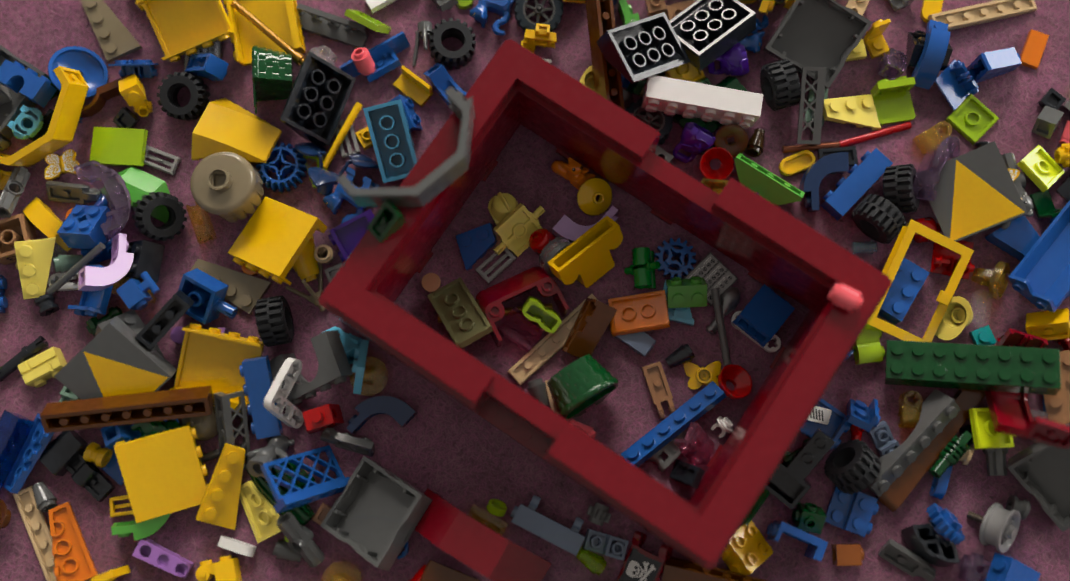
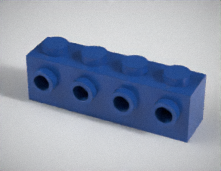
M877 148L871 153L867 151L860 158L862 163L859 166L855 164L848 171L850 175L846 179L842 177L835 184L838 188L834 192L830 190L823 197L825 201L821 206L837 221L882 176L886 167L893 164Z
M269 356L244 359L239 369L241 377L245 378L246 384L243 385L245 396L249 398L247 410L248 414L252 415L253 418L251 423L252 433L256 434L257 439L281 435L283 432L282 422L264 407L265 396L273 383Z

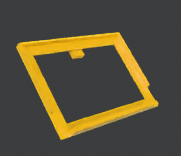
M911 219L908 226L902 227L882 270V273L887 275L891 282H893L915 233L961 255L945 291L940 290L936 299L939 304L923 339L877 318L887 293L867 324L902 341L932 342L974 250Z

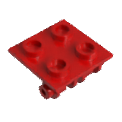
M934 242L930 272L952 276L961 255ZM958 242L973 250V242ZM972 256L962 275V279L969 280L970 272H973L975 269V265L971 263Z

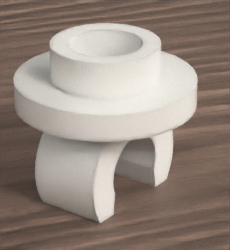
M719 416L717 423L711 429L714 430L716 427H720L722 433L718 437L722 438L727 432L731 433L733 431V423L727 417Z

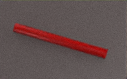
M910 121L841 140L839 144L840 147H848L911 129L912 125Z

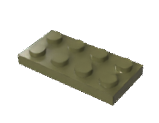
M461 277L427 295L455 345L462 349L493 331L492 326Z

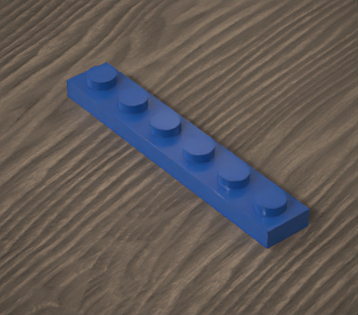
M712 381L621 455L625 460L638 468L726 398L725 393Z

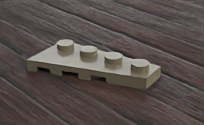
M80 0L105 58L109 63L142 48L103 0Z
M200 259L191 268V270L198 268L227 284L229 287L225 299L250 315L256 307L257 300L263 298L272 284L269 281Z

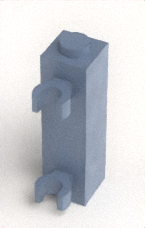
M536 495L533 496L528 507L520 504L519 507L515 505L510 515L513 518L512 523L577 555L585 539V536L578 533L584 522L583 519L576 517L571 529L535 511L541 500Z

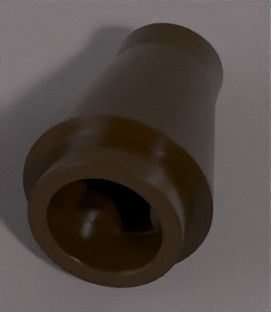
M756 128L746 147L745 152L747 155L759 157L763 153L765 136L763 129Z

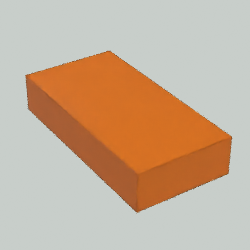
M1033 29L1029 31L1020 55L1021 65L1035 70L1038 68L1049 35Z

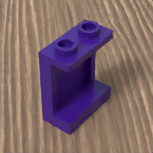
M371 209L329 230L331 234L328 237L332 244H337L340 249L337 253L342 262L346 261V258L349 257L350 253H352L367 232V226L374 218Z

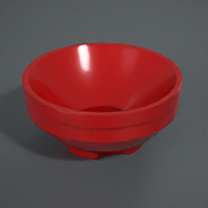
M713 147L703 153L700 158L699 168L706 179L714 182L723 181L731 175L734 169V159L726 149ZM714 158L720 161V167L716 170L710 167V161Z
M727 365L718 375L720 389L731 399H742L749 395L752 390L753 384L749 373L739 365ZM726 381L733 383L734 390L727 388Z

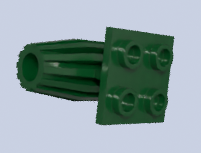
M289 462L286 468L295 472L297 466ZM272 468L271 474L278 477L280 471ZM300 468L298 474L308 478L309 473ZM248 472L259 491L273 506L277 503L266 479L261 476L256 478ZM283 473L281 479L291 484L293 477ZM312 476L311 481L315 482V478ZM296 479L294 486L304 489L305 483ZM279 484L278 490L281 496L287 494L288 488ZM308 504L280 513L284 515L286 512H291L302 526H305L315 515Z

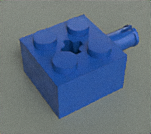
M101 194L93 206L76 205L72 209L67 219L57 231L69 248L92 250L100 242L105 244L118 224V220L108 208L112 201L110 197Z
M198 268L183 274L178 290L184 292L195 302L185 313L188 316L206 325L217 319L220 313L233 319L237 315L238 308L233 307L224 300L229 287L227 284Z

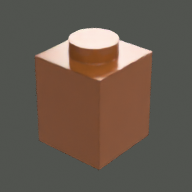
M831 544L833 565H862L864 550L861 548V544Z

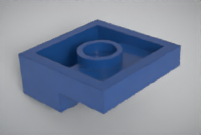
M835 486L825 513L827 516L825 522L858 536L865 537L866 534H870L873 524L870 523L872 515L875 516L879 509V504L876 503L877 498L861 492L845 494Z

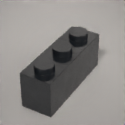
M178 290L135 338L151 350L195 302L184 292Z

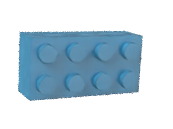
M399 99L363 108L383 183L406 178L418 159L402 100Z

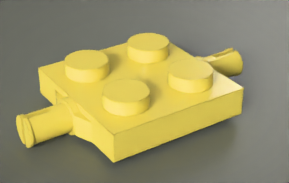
M520 203L493 228L501 241L493 249L495 253L499 255L508 248L515 256L519 257L529 247L531 234L542 228L538 218L546 212L544 208L539 206L531 213Z

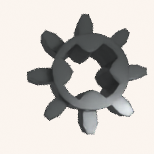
M595 502L594 507L590 505L586 513L590 515L588 521L599 526H603L604 522L609 523L612 515L608 513L609 507Z

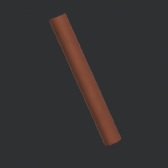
M837 141L820 143V145L782 146L783 153H795L803 150L818 151V149L837 148L840 147V144Z

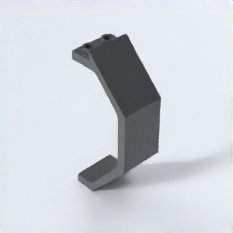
M452 86L445 91V94L448 96L447 101L450 104L449 108L462 121L458 150L416 186L357 188L344 174L337 178V181L358 207H381L387 199L395 207L425 206L469 168L475 116L472 97L467 100L461 91L458 90L456 92Z

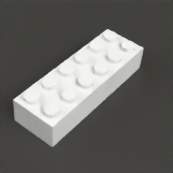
M655 75L646 81L641 108H645L649 112L663 111L666 115L680 114L688 119L697 117L705 122L714 120L720 121V124L723 125L737 124L742 128H749L755 124L761 115L764 94Z

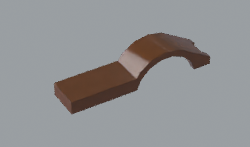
M133 74L98 87L93 101L82 108L80 117L94 116L102 110L106 100L121 95L118 81Z

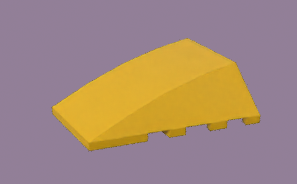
M226 98L211 101L208 103L192 132L191 159H204L217 152H232L242 156L248 162L266 163L282 131Z

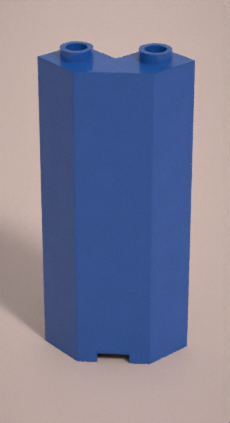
M1070 200L1009 275V280L1014 290L1023 295L1040 310H1048L1053 313L1070 293Z

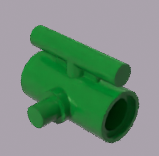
M647 247L632 249L633 264L625 268V274H632L634 276V288L656 289L655 269L660 268L659 261L654 262V251H650V248Z

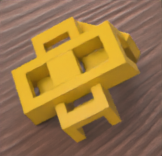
M536 23L535 30L526 29L521 46L533 53L536 46L555 48L557 36L556 33L550 32V25Z

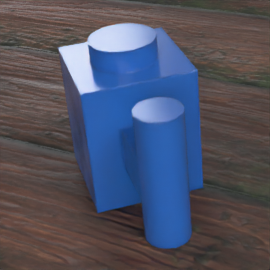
M147 271L140 274L143 279L142 283L140 280L131 278L116 290L129 309H144L148 306V302L153 299L148 290L150 289L153 294L160 291Z

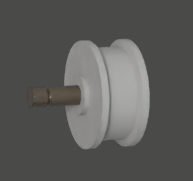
M994 503L988 509L985 516L969 511L967 519L981 524L979 541L982 545L987 546L990 544L995 546L997 551L1005 553L1017 536L1021 515L1015 509L1009 511L1004 509L1002 504Z

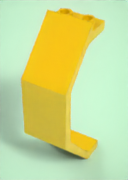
M62 66L53 70L61 83V91L47 133L12 155L0 153L1 164L30 167L73 141L89 88L79 70Z

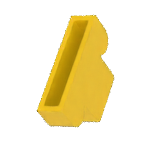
M605 216L547 262L551 272L565 285H570L578 280L586 288L590 287L615 266L610 249H616L622 243L623 234L619 224L610 217Z

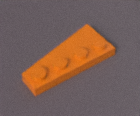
M66 502L48 510L56 581H87L97 576L98 572L71 503Z

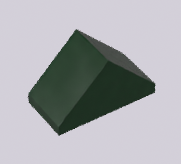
M387 199L371 220L367 229L382 243L402 227L406 221L397 208Z

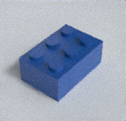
M903 258L878 315L894 325L902 322L930 272Z

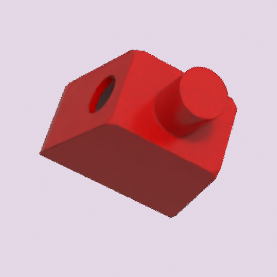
M326 404L302 412L308 434L344 423L339 404Z

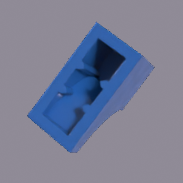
M211 53L194 54L190 56L185 72L191 75L202 76L212 81H222L227 75L229 63Z

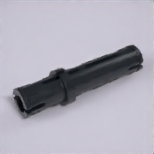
M39 336L28 346L22 347L21 352L1 366L0 382L18 369L17 366L36 356L39 351L49 345L48 342H43L46 339Z

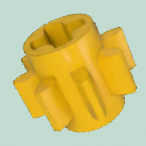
M1070 143L1061 144V147H1058L1054 152L1055 162L1062 164L1063 168L1070 167Z

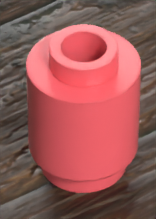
M356 48L351 54V59L358 72L364 76L372 74L375 71V63L368 49Z
M835 283L828 295V299L832 300L831 303L849 312H852L853 309L858 310L863 301V298L860 297V292L844 284L839 285Z

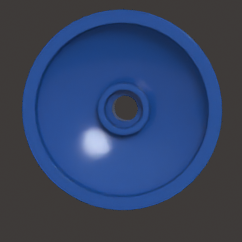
M69 46L62 48L52 55L48 64L49 78L59 91H61V83L53 71L59 66L80 71L89 87L86 98L94 97L97 88L105 85L108 80V70L104 61L95 52L84 47Z

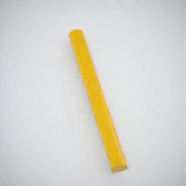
M359 102L355 103L324 158V169H328L363 105Z

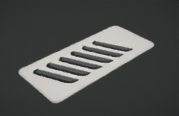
M815 406L807 420L828 425L832 410Z

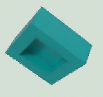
M989 325L969 332L974 345H992L996 343Z

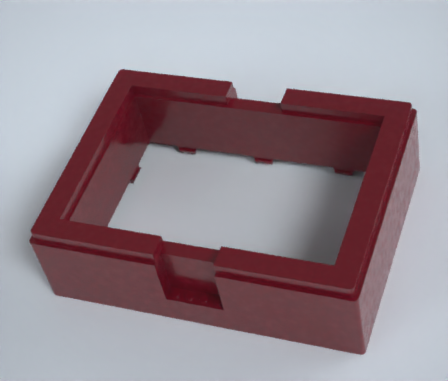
M505 40L465 95L467 100L472 97L475 109L468 170L425 206L396 207L406 223L384 242L380 243L367 230L318 299L319 304L343 324L656 538L672 547L675 551L706 569H713L892 284L891 279L733 178H730L719 195L655 154L660 132L514 40ZM454 112L399 187L416 186L457 152L462 121ZM520 124L557 148L556 152L567 160L570 157L577 162H581L648 205L652 209L650 213L670 226L672 223H676L745 267L749 271L747 275L759 283L765 284L767 287H770V285L776 287L810 309L786 348L782 346L771 363L770 374L724 445L720 444L706 465L709 467L708 471L688 502L394 304L416 272L421 273L434 254L431 252L432 248L480 181L485 182L497 166L498 161L496 160L498 155ZM835 283L839 285L844 284L861 293L860 297L863 298V301L858 310L853 309L852 312H849L831 303L832 300L828 299V295Z

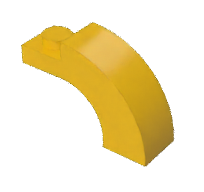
M36 196L23 209V213L48 238L56 237V243L68 252L71 248L65 244L57 233L63 222L52 212L50 207Z

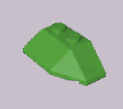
M741 153L735 158L734 162L739 182L776 206L802 200L805 194L802 190L794 187Z
M134 166L110 176L101 191L102 194L131 208L137 207V200H142V196L149 195L150 192L170 194L167 183L164 180ZM159 205L153 209L150 217L166 223L169 218L168 209L164 205Z

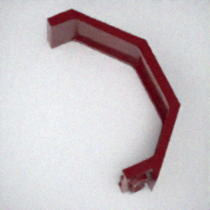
M1009 328L1002 339L997 338L995 346L1046 348L1049 344L1047 339ZM985 391L996 432L1033 443L1063 449L1070 448V426L1038 416L1033 419L1028 404V393Z
M428 488L426 489L424 494L431 498L432 502L414 530L444 552L492 581L543 580L552 562L508 540L442 498V495Z

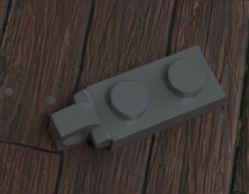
M50 180L45 183L50 201L85 205L86 203H91V201H97L102 194L101 189H90L88 185Z
M324 428L320 437L321 441L335 444V447L372 457L375 452V444L372 440L365 437L357 438L347 432L339 433L334 428Z
M891 538L880 548L878 555L913 578L921 576L927 581L935 579L936 569L930 566L926 560Z

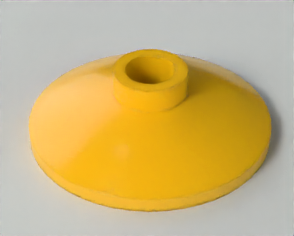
M588 179L578 190V205L588 215H600L611 204L612 190L603 179Z

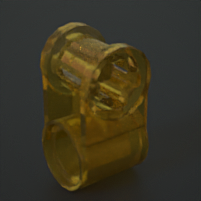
M941 121L916 136L913 142L924 155L951 135L952 126L946 121Z
M917 391L903 392L899 396V428L915 429L922 411V396ZM907 398H913V402L907 401Z

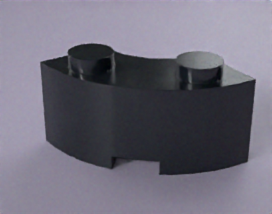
M931 523L911 525L901 530L902 536L910 550L929 564L937 567H949L960 563L956 545L939 537Z

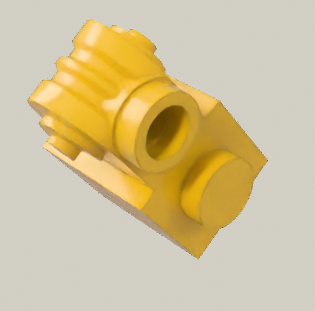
M136 74L118 81L119 92L129 107L133 105L135 113L140 117H146L149 113L153 112V104L147 100L145 88Z
M232 555L219 557L220 562L212 563V559L201 561L195 575L198 581H209L214 575L216 581H242L238 557L232 559Z

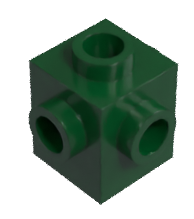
M798 502L797 508L792 512V521L796 528L807 533L821 534L827 517L823 509L810 502L805 504Z

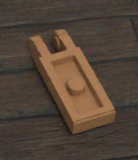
M659 361L642 367L641 369L653 404L656 406L659 418L663 419L665 414L661 407V402L667 401L671 414L676 410L662 364Z

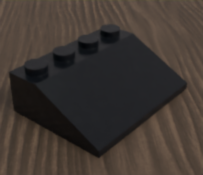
M697 0L672 18L670 23L691 61L690 64L701 71L756 30V12L738 0Z
M665 12L608 30L596 42L604 58L632 84L691 62Z
M307 51L279 120L304 139L321 146H329L356 78L314 53Z

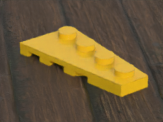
M225 443L196 515L197 521L235 530L246 451L244 448Z

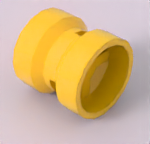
M92 442L85 449L83 459L87 462H95L96 466L104 468L109 463L113 451L106 447L101 448L100 444Z

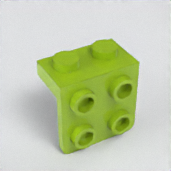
M901 76L890 81L882 79L872 88L871 94L880 125L911 121L915 118L910 90L916 84L914 77L907 78V76Z

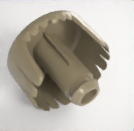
M217 152L205 157L198 163L191 176V193L196 203L203 210L218 215L228 222H236L238 219L244 220L247 218V213L253 214L255 212L254 206H260V197L264 195L263 181L260 178V174L245 158L232 152Z

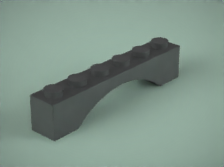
M935 389L924 400L919 421L911 435L899 447L879 457L881 471L878 472L879 475L875 478L874 482L867 487L870 491L879 497L886 492L890 485L903 474V471L916 460L917 456L930 445L931 441L944 430V427L957 416L961 409L953 398Z

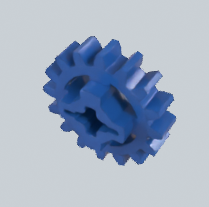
M670 238L669 243L663 241V247L658 246L657 250L660 253H655L654 257L658 258L656 260L660 263L658 272L663 270L664 277L669 274L670 279L675 275L681 278L682 274L684 276L689 274L687 270L692 271L694 269L692 265L696 263V260L692 258L695 257L696 253L691 252L693 246H686V240L680 243V238L676 242ZM665 252L667 259L663 262V253ZM673 256H674V257H677V256L679 257L678 261H677V260L672 261L671 259H672ZM685 256L688 258L687 265L683 261Z
M933 503L927 508L926 511L931 518L929 521L933 525L934 530L943 536L945 540L949 538L955 545L965 540V535L961 530L963 526L947 508L943 509L937 503Z

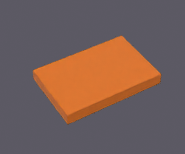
M665 290L608 299L609 306L617 309L610 322L612 336L670 328Z

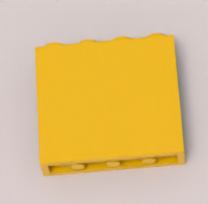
M136 0L137 4H142L165 54L162 57L164 61H170L171 63L181 60L180 56L195 54L198 48H209L214 45L213 42L217 40L220 42L230 38L229 35L235 33L221 0Z
M223 0L224 6L228 11L229 21L235 32L230 35L232 44H234L235 51H233V56L236 62L242 66L252 65V47L255 45L272 49L273 51L285 52L231 6L234 0ZM236 0L296 52L306 53L299 12L296 9V0Z
M265 196L228 251V254L234 257L232 261L240 266L245 264L246 268L253 272L258 270V273L265 278L271 276V279L278 284L284 282L291 285L292 283L285 278L314 232L317 230L325 233L328 227L318 217Z
M195 323L182 327L185 334L174 387L170 388V390L211 386L213 393L223 392L228 394L244 391L243 385L246 383L245 378L241 377L239 366L242 365L241 362L244 359L262 356L264 343L260 341V338L255 336L244 338L240 337L241 334L236 332L221 333V329L212 327L207 330L203 329L202 325ZM245 396L246 413L248 412V410H247V404L249 403V398H248V396ZM238 397L230 399V406L235 410L239 404Z
M190 422L186 426L128 442L122 440L115 443V453L136 523L202 503L209 485L205 477L208 476L206 464L202 465L200 458L203 457L200 445H196L197 431L195 427H191Z

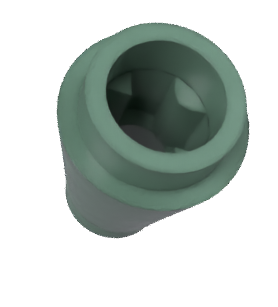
M57 254V257H53L55 272L63 273L68 271L83 258L82 255Z

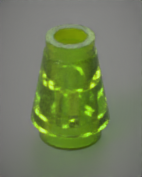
M581 548L576 555V558L592 574L600 575L607 565V561L604 560L603 556Z

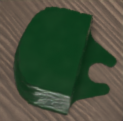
M256 45L252 47V81L255 114H257V101L288 99L293 88L291 54L273 51L272 49Z
M588 354L572 362L547 381V385L557 412L568 421L571 418L583 415L592 405L601 403L612 391L617 389L618 380Z

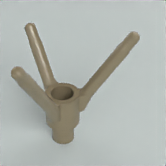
M318 262L320 272L318 274V292L315 293L305 280L301 282L312 296H308L289 286H286V289L307 299L315 306H318L321 312L326 309L318 301L323 293L322 263Z

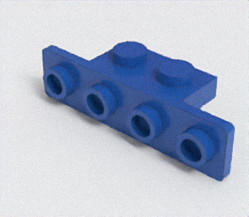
M400 32L368 50L375 63V71L365 76L369 83L401 66L396 54L410 47L404 32ZM352 60L339 67L354 78L361 74Z

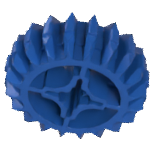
M281 142L279 147L276 144L267 162L256 165V168L259 170L258 173L263 183H265L264 186L266 188L271 187V190L274 192L278 189L280 193H283L284 188L290 192V186L297 189L295 183L297 181L302 183L303 181L300 177H306V174L303 172L307 170L305 165L307 160L303 158L304 155L289 143L286 146ZM286 155L292 156L295 159V164L287 162ZM284 164L285 167L282 170H279V167H281V165ZM268 171L275 172L278 180L270 178Z

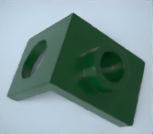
M1040 190L1030 195L1038 219L1056 217L1063 209H1055L1049 190L1045 192Z

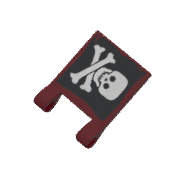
M636 531L616 581H658L666 561L672 555L673 548L662 544L657 557L640 548L646 541L647 535Z

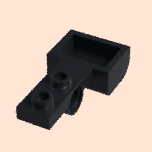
M818 428L807 443L799 448L788 465L783 461L780 462L766 484L765 489L792 510L811 488V484L805 478L831 449L835 441Z
M74 430L62 431L43 451L39 460L56 476H64L69 471L72 474V480L76 484L85 488L98 502H102L116 487L92 462H87L83 459L84 451L89 444Z

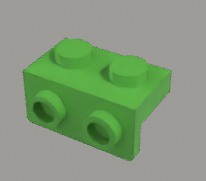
M692 276L690 279L673 277L671 280H666L668 308L707 306V283L704 278Z

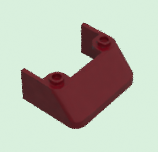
M532 267L484 289L476 295L475 301L493 328L490 334L497 348L501 346L503 340L494 323L504 317L505 309L502 304L537 288L542 296L553 297L562 317L567 314L569 307L557 283L541 267Z

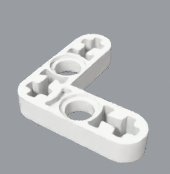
M290 357L284 361L266 394L264 407L285 425L297 429L304 422L302 411L287 400V397L301 373L302 362L299 359ZM285 380V385L281 389L282 382ZM286 406V411L283 415V409Z

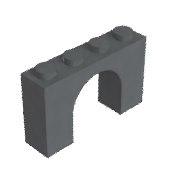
M325 331L311 338L318 359V372L311 382L307 381L301 373L299 374L287 397V400L294 406L303 403L302 400L305 398L311 399L316 397L319 391L330 390L333 384L338 385L346 382V378L353 375L338 331ZM294 353L281 354L269 360L273 380H275L287 358L296 359ZM285 380L282 382L281 389L285 385Z

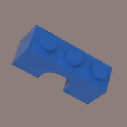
M5 59L0 66V83L16 93L20 92L30 101L43 108L57 91V89L50 85L52 83L51 80L43 75L38 77L39 74L30 68L25 70V67L17 61L12 63Z

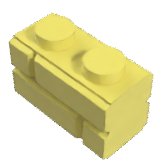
M51 347L22 362L17 367L27 386L39 388L47 384V380L50 378H55L54 376L67 362L60 348Z

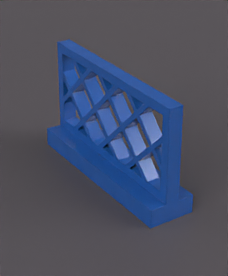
M330 445L264 463L260 466L277 503L274 505L277 514L344 492L350 477L345 478ZM320 453H326L329 459L328 462L319 458ZM307 457L313 461L312 467L302 463L304 458ZM290 462L297 466L295 472L286 468L287 463ZM317 463L326 467L324 473L315 469ZM273 467L279 470V476L272 475L269 468ZM300 468L310 472L308 478L298 474ZM329 469L335 472L336 479L327 475ZM283 473L293 477L291 484L281 479ZM313 474L322 478L320 484L311 481ZM296 479L305 483L304 489L294 486ZM279 484L288 488L287 494L281 496L278 490Z

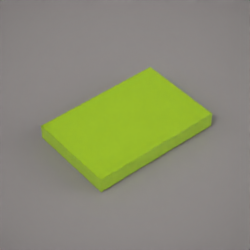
M94 127L89 163L144 167L148 130Z

